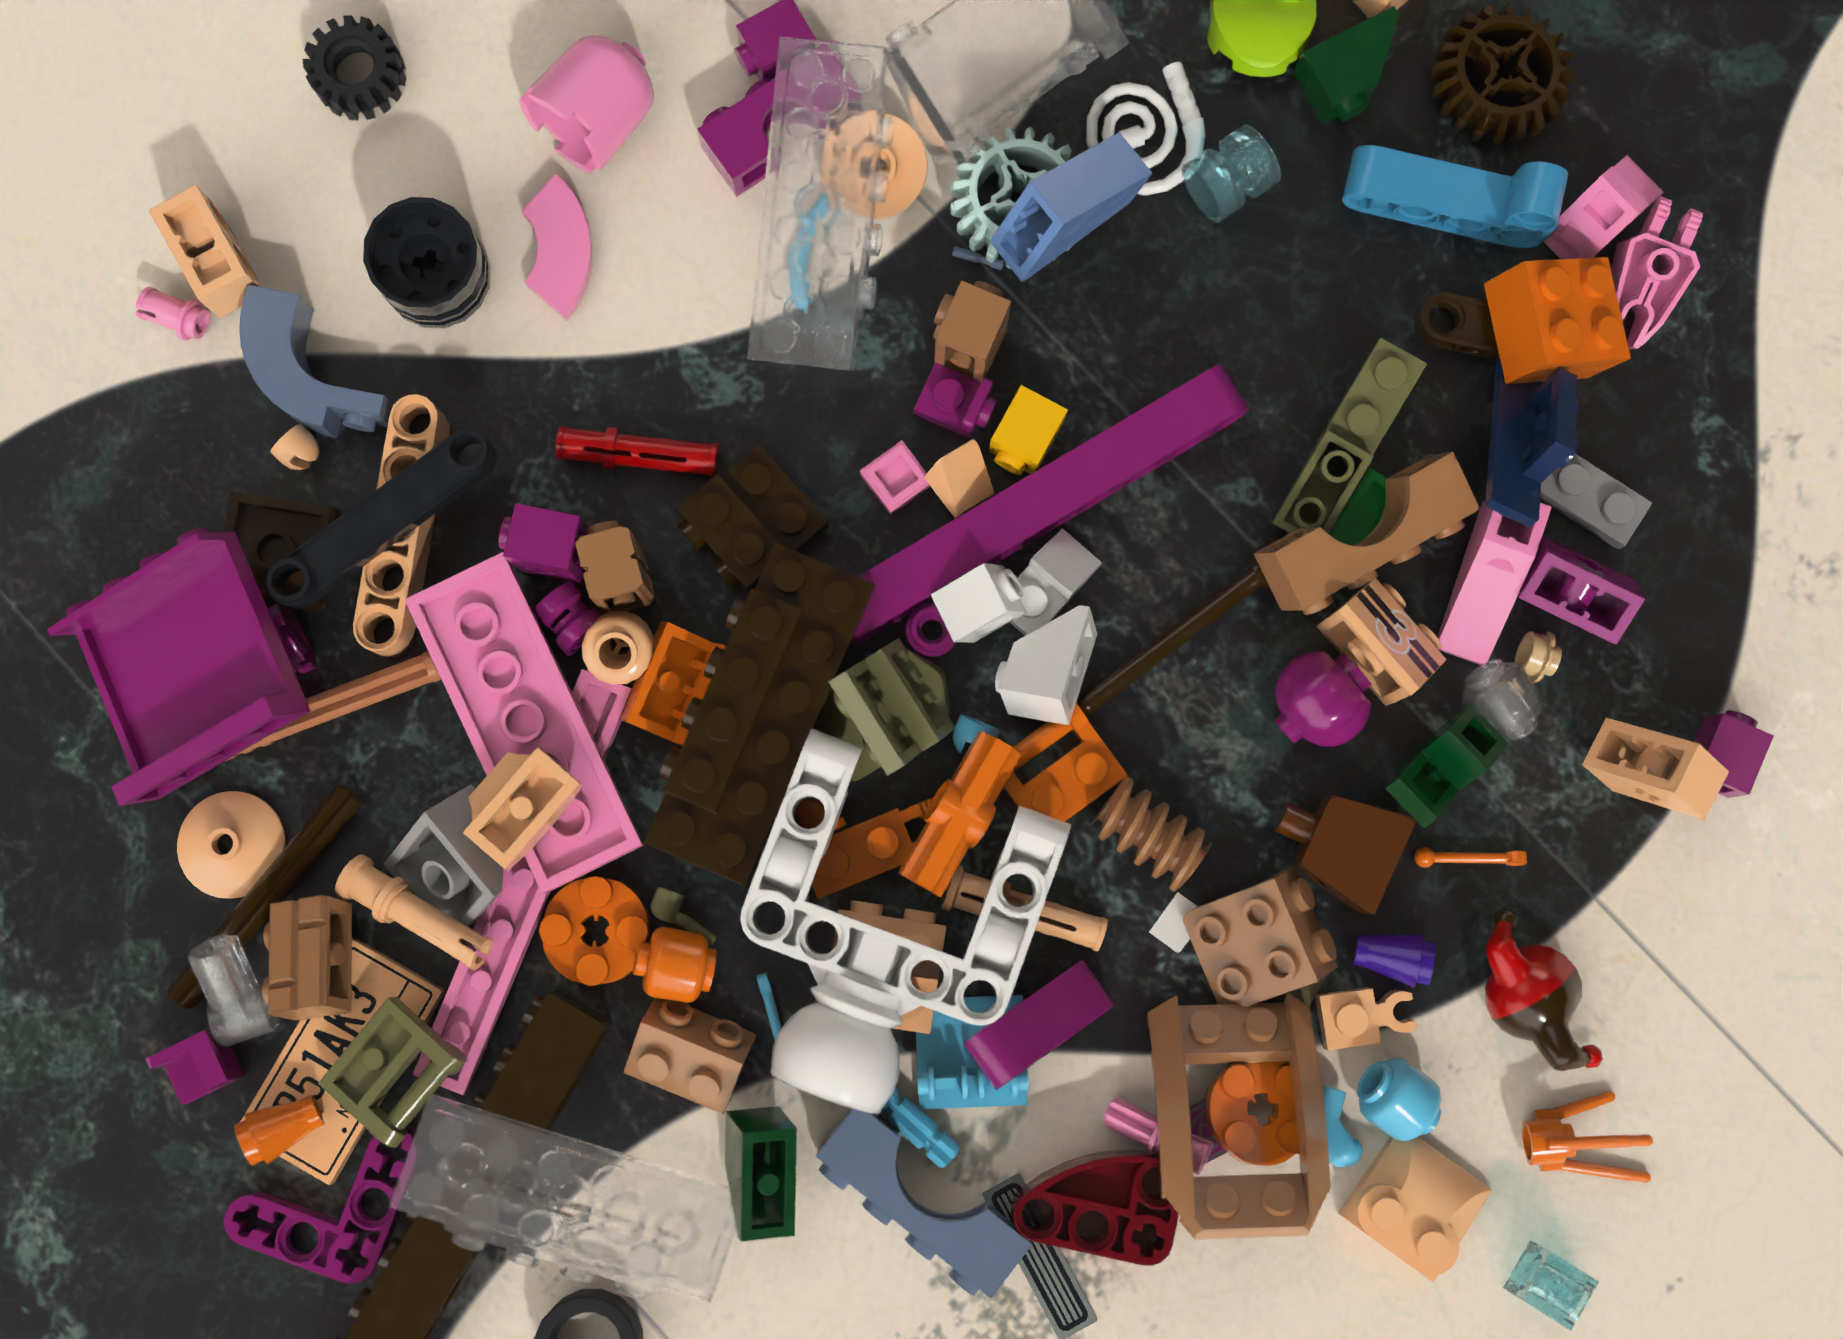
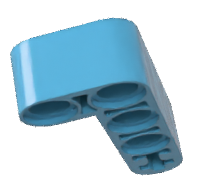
M1363 145L1353 150L1342 202L1347 207L1363 213L1510 247L1533 248L1541 245L1557 228L1568 172L1563 167L1553 163L1529 162L1520 166L1511 177L1386 147Z

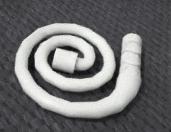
M1181 62L1169 64L1162 71L1168 83V88L1172 92L1174 104L1178 108L1177 111L1181 123L1184 124L1182 130L1186 139L1185 156L1179 167L1167 177L1145 183L1137 193L1146 196L1170 190L1189 178L1202 159L1205 141L1204 118L1201 117L1198 106L1195 104L1196 101L1191 88H1189V82ZM1130 82L1110 86L1095 99L1086 118V143L1088 149L1099 144L1097 140L1098 119L1104 106L1115 97L1131 94L1144 97L1158 108L1164 119L1166 131L1162 145L1155 153L1141 158L1149 169L1161 163L1173 149L1178 131L1175 115L1167 101L1149 86ZM1131 101L1118 104L1104 119L1103 141L1114 135L1116 121L1122 115L1132 113L1140 116L1144 122V128L1136 125L1119 132L1133 149L1145 145V140L1154 134L1156 128L1154 117L1144 105Z

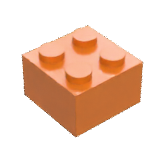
M1608 257L1523 261L1484 283L1505 384L1545 382L1558 367L1577 375V379H1584L1631 359Z

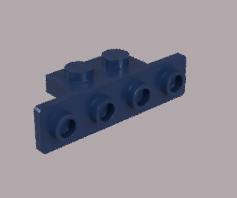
M1500 357L1496 360L1485 500L1488 508L1528 527H1532L1539 520L1541 483L1557 467L1566 466L1577 449L1578 440L1575 438L1576 415L1579 410V401L1576 400L1577 375L1558 367L1545 382L1505 384Z

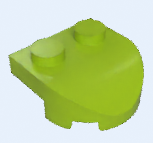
M1210 0L1208 45L1213 54L1220 51L1233 61L1232 68L1236 72L1256 77L1281 75L1286 71L1288 64L1300 58L1302 52L1309 47L1316 20V0Z

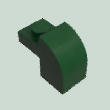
M1470 704L1425 740L1396 769L1395 773L1397 775L1385 789L1398 801L1405 811L1425 828L1439 818L1461 789L1489 770L1509 743Z

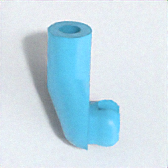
M1322 1085L1329 1163L1336 1167H1351L1360 1161L1362 1146L1358 1139H1352L1340 1122L1346 1092Z

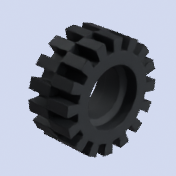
M352 15L343 16L344 26L340 27L333 18L326 21L331 30L327 34H324L319 28L312 33L318 42L317 45L309 42L306 43L304 51L310 59H303V68L308 74L305 76L308 83L323 104L340 117L344 112L349 120L358 121V112H362L365 118L370 120L376 118L373 108L378 106L385 114L391 109L386 100L391 97L398 102L402 94L397 85L405 86L406 76L402 71L406 67L399 50L385 29L378 23L374 27L369 18L361 16L360 22L357 24ZM363 52L373 58V71L365 80L351 85L338 80L337 67L345 57L353 53Z

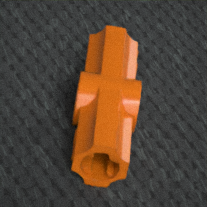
M978 731L951 780L947 779L931 800L924 816L926 824L902 863L898 874L941 897L968 848H974L987 831L996 811V807L993 804L1003 786L1007 783L1015 765H1017L1021 753L1002 740L983 731Z

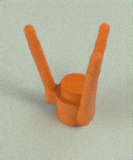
M1611 1091L1590 1096L1554 1109L1534 1110V1120L1524 1121L1522 1124V1141L1526 1160L1529 1165H1539L1541 1172L1561 1170L1647 1183L1651 1180V1175L1648 1172L1566 1159V1157H1575L1577 1149L1650 1146L1653 1143V1138L1650 1135L1575 1137L1570 1123L1561 1124V1119L1614 1101L1615 1094Z

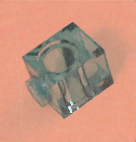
M1529 1241L1503 1288L1571 1331L1599 1281L1550 1250Z

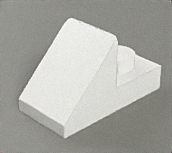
M1062 528L1031 558L1028 567L1017 578L1023 589V597L1020 600L1027 613L1010 623L1025 636L1049 623L1100 567L1102 562Z

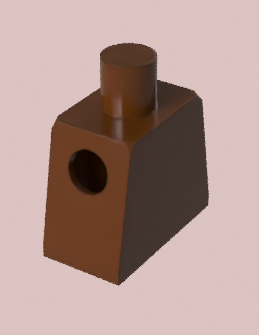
M1329 795L1321 798L1314 814L1287 802L1277 819L1274 831L1300 843L1291 864L1296 870L1353 910L1361 914H1375L1416 820L1406 815Z

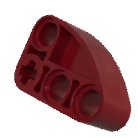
M1109 1150L1087 1154L1063 1162L1043 1172L1024 1185L1014 1195L1011 1202V1215L1016 1228L1026 1239L1143 1266H1153L1161 1263L1170 1254L1179 1214L1166 1198H1161V1193L1148 1194L1144 1192L1142 1188L1143 1176L1149 1169L1160 1167V1155L1157 1153L1148 1155L1146 1151ZM1033 1199H1043L1051 1204L1049 1219L1039 1226L1029 1225L1022 1219L1024 1206ZM1098 1211L1104 1215L1105 1225L1097 1236L1084 1237L1077 1233L1076 1224L1083 1213ZM1149 1223L1151 1229L1158 1236L1155 1242L1147 1240L1146 1248H1140V1245L1132 1236L1135 1229L1143 1232V1224Z

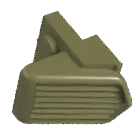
M900 638L829 681L832 690L815 727L817 731L863 747L850 781H858L880 767L883 768L888 776L905 766L922 751L936 744L954 730L955 726L950 720L951 707L945 671L916 651L905 648Z

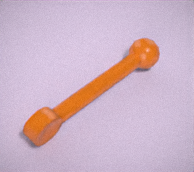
M1420 847L1414 853V860L1419 867L1423 868L1430 867L1434 863H1495L1508 866H1522L1527 864V852H1434L1428 847Z

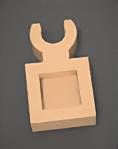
M1370 987L1315 994L1322 1045L1328 1051L1381 1043L1379 1027L1386 1026L1400 1033L1411 1032L1417 1028L1416 1021L1412 1019L1397 1021L1393 1015L1394 1006L1398 1002L1413 1000L1412 993L1399 989L1391 990L1376 1002L1373 988Z

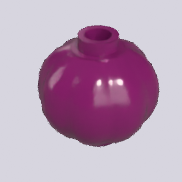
M1324 651L1301 654L1288 662L1277 677L1274 696L1280 714L1273 721L1294 744L1301 738L1321 747H1335L1345 744L1355 738L1368 721L1371 703L1363 692L1372 684L1344 653L1335 660Z

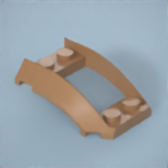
M1288 992L1285 995L1284 1002L1255 1003L1247 1007L1240 1004L1179 1006L1176 995L1147 1012L1158 1123L1161 1198H1166L1180 1215L1179 1221L1194 1240L1308 1236L1330 1190L1324 1096L1309 1006ZM1289 1061L1298 1131L1300 1173L1194 1177L1186 1065Z

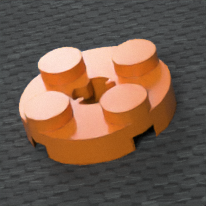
M595 876L571 882L558 891L546 908L544 919L540 923L539 933L548 960L561 975L571 981L594 986L619 981L633 972L638 943H649L651 933L649 923L651 922L646 904L634 889L621 881ZM593 915L594 921H599V916H603L610 924L605 930L609 939L599 947L598 941H593L591 946L583 937L587 932L584 923Z
M1257 1062L1226 1064L1228 1066L1220 1071L1217 1078H1213L1205 1095L1206 1121L1209 1131L1215 1140L1221 1144L1225 1151L1230 1153V1156L1239 1162L1250 1165H1276L1287 1161L1295 1154H1299L1296 1111L1289 1063ZM1259 1093L1265 1095L1266 1103L1272 1104L1273 1109L1272 1116H1267L1268 1122L1262 1126L1258 1124L1257 1116L1248 1115L1247 1111L1248 1103H1256L1257 1101L1253 1096Z

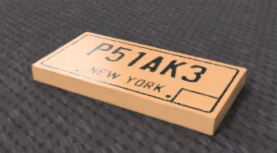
M352 937L351 1013L300 1020L246 1113L301 1100L309 1095L314 1097L323 1115L325 1125L313 1130L281 1154V1158L328 1185L335 1183L366 1128L318 1084L319 1081L387 998L398 997L427 1024L444 996L445 989ZM383 1097L382 1100L377 1104V1106H380V1104H381V1102L383 1101L384 1097Z

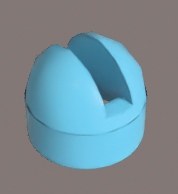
M960 714L953 731V743L957 751L961 753L965 743H972L978 731H983L997 738L999 730L978 719Z

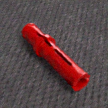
M560 426L557 432L556 459L558 460L570 459L603 463L604 469L615 470L617 465L662 471L703 474L710 477L716 475L718 443L707 444L668 438L620 434L619 428L607 427L606 432Z

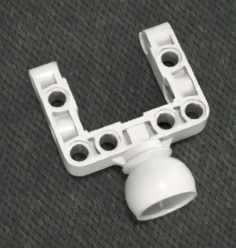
M811 729L743 904L740 920L742 929L750 940L763 947L808 963L817 982L816 986L811 987V992L816 1002L799 1009L779 1031L772 1049L770 1073L783 1082L829 1101L860 1111L880 1114L884 1105L893 1095L899 1079V1049L890 1029L903 1024L900 1015L924 1006L964 1022L980 1026L991 1024L1003 1015L1011 998L1063 853L1071 824L1019 805L963 959L889 933L862 921L808 902L810 897L808 894L822 856L826 854L848 795L847 790L852 774L863 751V747ZM808 798L818 799L825 808L823 821L820 825L811 829L800 827L794 815L797 805ZM1014 874L1023 875L1028 878L1033 887L1032 898L1027 904L1020 907L1007 903L1002 893L1003 883L1009 876ZM770 901L779 904L786 916L784 926L775 934H766L760 930L756 923V913L759 907ZM819 921L831 923L838 933L836 947L831 952L825 954L814 951L807 940L810 927ZM920 961H934L942 968L944 974L943 982L935 991L922 992L913 985L911 971ZM976 980H985L991 983L996 994L992 1006L981 1012L968 1008L963 998L966 987Z

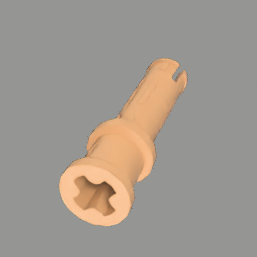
M363 854L354 857L343 868L335 885L336 896L345 901L354 899L372 910L373 919L380 923H392L394 921L466 964L471 970L478 969L485 961L478 957V954L469 949L468 946H472L486 956H489L493 947V940L491 938L481 935L412 894L413 889L408 880L400 876L395 878L389 877L374 868L372 859Z
M959 865L946 887L941 909L950 911L954 907L980 915V909L991 880L964 872L963 865ZM1007 879L1003 883V897L1012 906H1024L1032 898L1030 895L1012 890L1011 884L1007 883ZM1045 900L1035 931L1076 943L1098 952L1106 933L1108 920L1104 917L1099 918Z

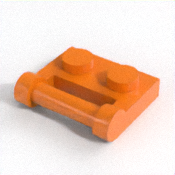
M1076 703L1069 725L1046 722L1013 746L1016 751L1021 753V756L1003 788L1017 808L1020 805L1065 822L1128 775ZM1073 731L1081 744L1022 785L1014 772L1067 733Z

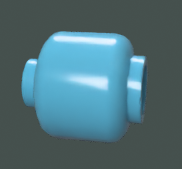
M1392 1058L1384 1062L1378 1061L1372 1064L1364 1072L1358 1083L1357 1095L1359 1097L1360 1112L1367 1121L1393 1139L1409 1141L1419 1137L1421 1134H1428L1436 1127L1440 1120V1087L1432 1078L1404 1059Z

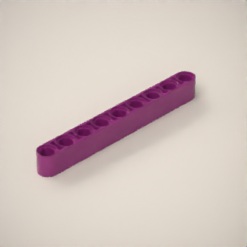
M1222 364L1206 370L859 575V578L874 583L875 590L850 648L861 644L907 617L916 608L932 602V593L983 563H998L1224 429L1249 411V407Z

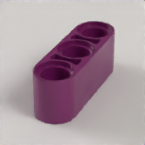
M1082 960L1004 1013L995 1022L977 1032L964 1043V1046L995 1090H998L1116 1004L1085 961Z

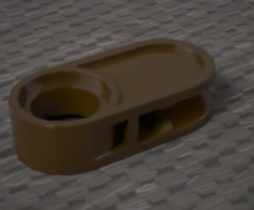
M1440 292L1430 296L1418 309L1415 316V330L1418 337L1424 343L1433 347L1482 358L1496 359L1500 357L1488 301L1449 292ZM1436 307L1448 309L1455 318L1453 331L1447 333L1436 331L1429 322L1430 310Z

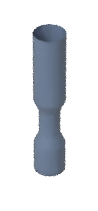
M956 246L953 250V257L974 263H984L999 270H1002L1004 260L997 258L993 263H990L986 260L985 256L977 252Z

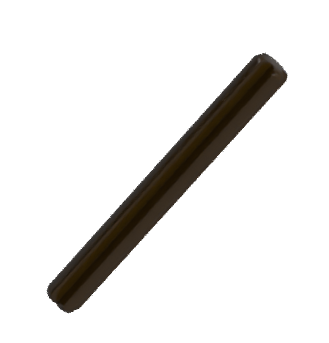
M338 785L333 789L168 988L167 992L168 996L176 1004L188 1009L195 1007L270 917V904L282 902L361 807L362 799L353 790L344 785Z

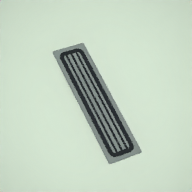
M1017 1173L982 1193L985 1201L1014 1223L1011 1215V1202L1014 1195L1026 1184L1021 1174ZM1034 1199L1024 1206L1022 1219L1027 1224L1039 1226L1046 1222ZM1031 1241L1032 1246L1018 1264L1058 1339H1066L1096 1322L1097 1317L1060 1247Z

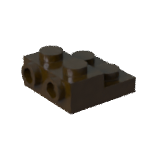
M760 445L749 452L723 476L719 477L716 474L677 508L679 514L684 519L677 527L697 550L706 544L719 559L712 567L732 590L741 584L748 593H750L752 588H756L775 543L800 552L829 527L827 520Z

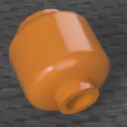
M659 927L652 933L649 943H638L633 975L643 976V989L650 997L691 1003L698 998L701 991L709 992L716 964V949L709 948L707 938L701 933Z

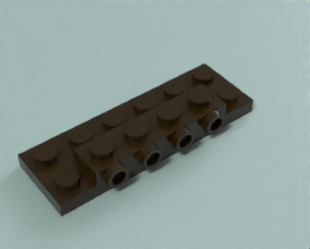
M774 544L756 588L751 589L747 600L738 596L730 609L726 620V627L733 629V632L725 650L716 646L709 657L704 670V677L711 679V682L703 700L694 696L687 707L681 726L688 729L689 733L681 750L672 747L662 764L659 777L667 780L663 790L666 793L644 844L747 887L774 825L807 736L811 729L815 730L832 690L829 681L839 674L875 590L874 583L780 544Z

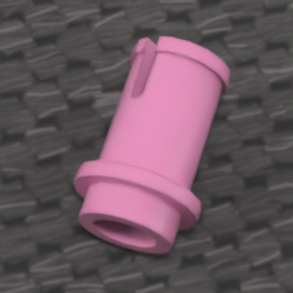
M149 286L140 293L136 302V308H139L136 311L138 318L175 330L178 337L184 340L200 339L206 333L210 324L209 310L203 308V304L195 299H190L186 302Z

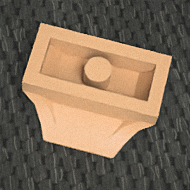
M537 747L532 754L507 752L468 797L471 806L472 822L463 833L501 867L509 870L533 849L567 810L583 784L541 748Z

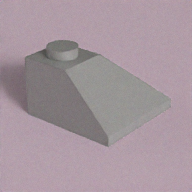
M472 784L424 811L383 864L394 878L400 876L409 881L413 889L412 894L470 928L500 895L503 883V867L463 833L472 822L471 806L468 799L475 790Z

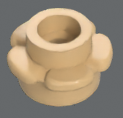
M1532 631L1526 633L1516 652L1515 670L1530 676L1531 682H1539L1544 675L1552 676L1556 672L1562 657V648L1555 645V635L1549 631L1546 634H1538Z

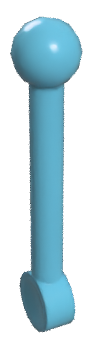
M764 972L757 974L756 977L773 1037L776 1041L782 1025L768 973Z

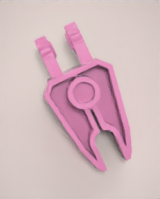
M1659 196L1651 207L1640 234L1617 243L1611 264V272L1622 321L1630 308L1635 313V320L1627 340L1629 349L1641 347L1664 324L1700 268L1696 252L1689 249L1700 227L1703 213L1692 208L1688 209L1679 222L1672 242L1658 238L1670 214L1672 200Z

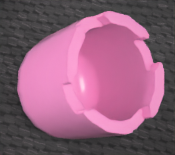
M603 36L582 37L573 43L529 87L519 100L522 112L535 131L538 132L545 126L560 142L554 150L564 159L588 173H592L597 167L601 170L641 123L653 105L654 90L651 79L644 67L646 61L642 54L627 42L620 44Z

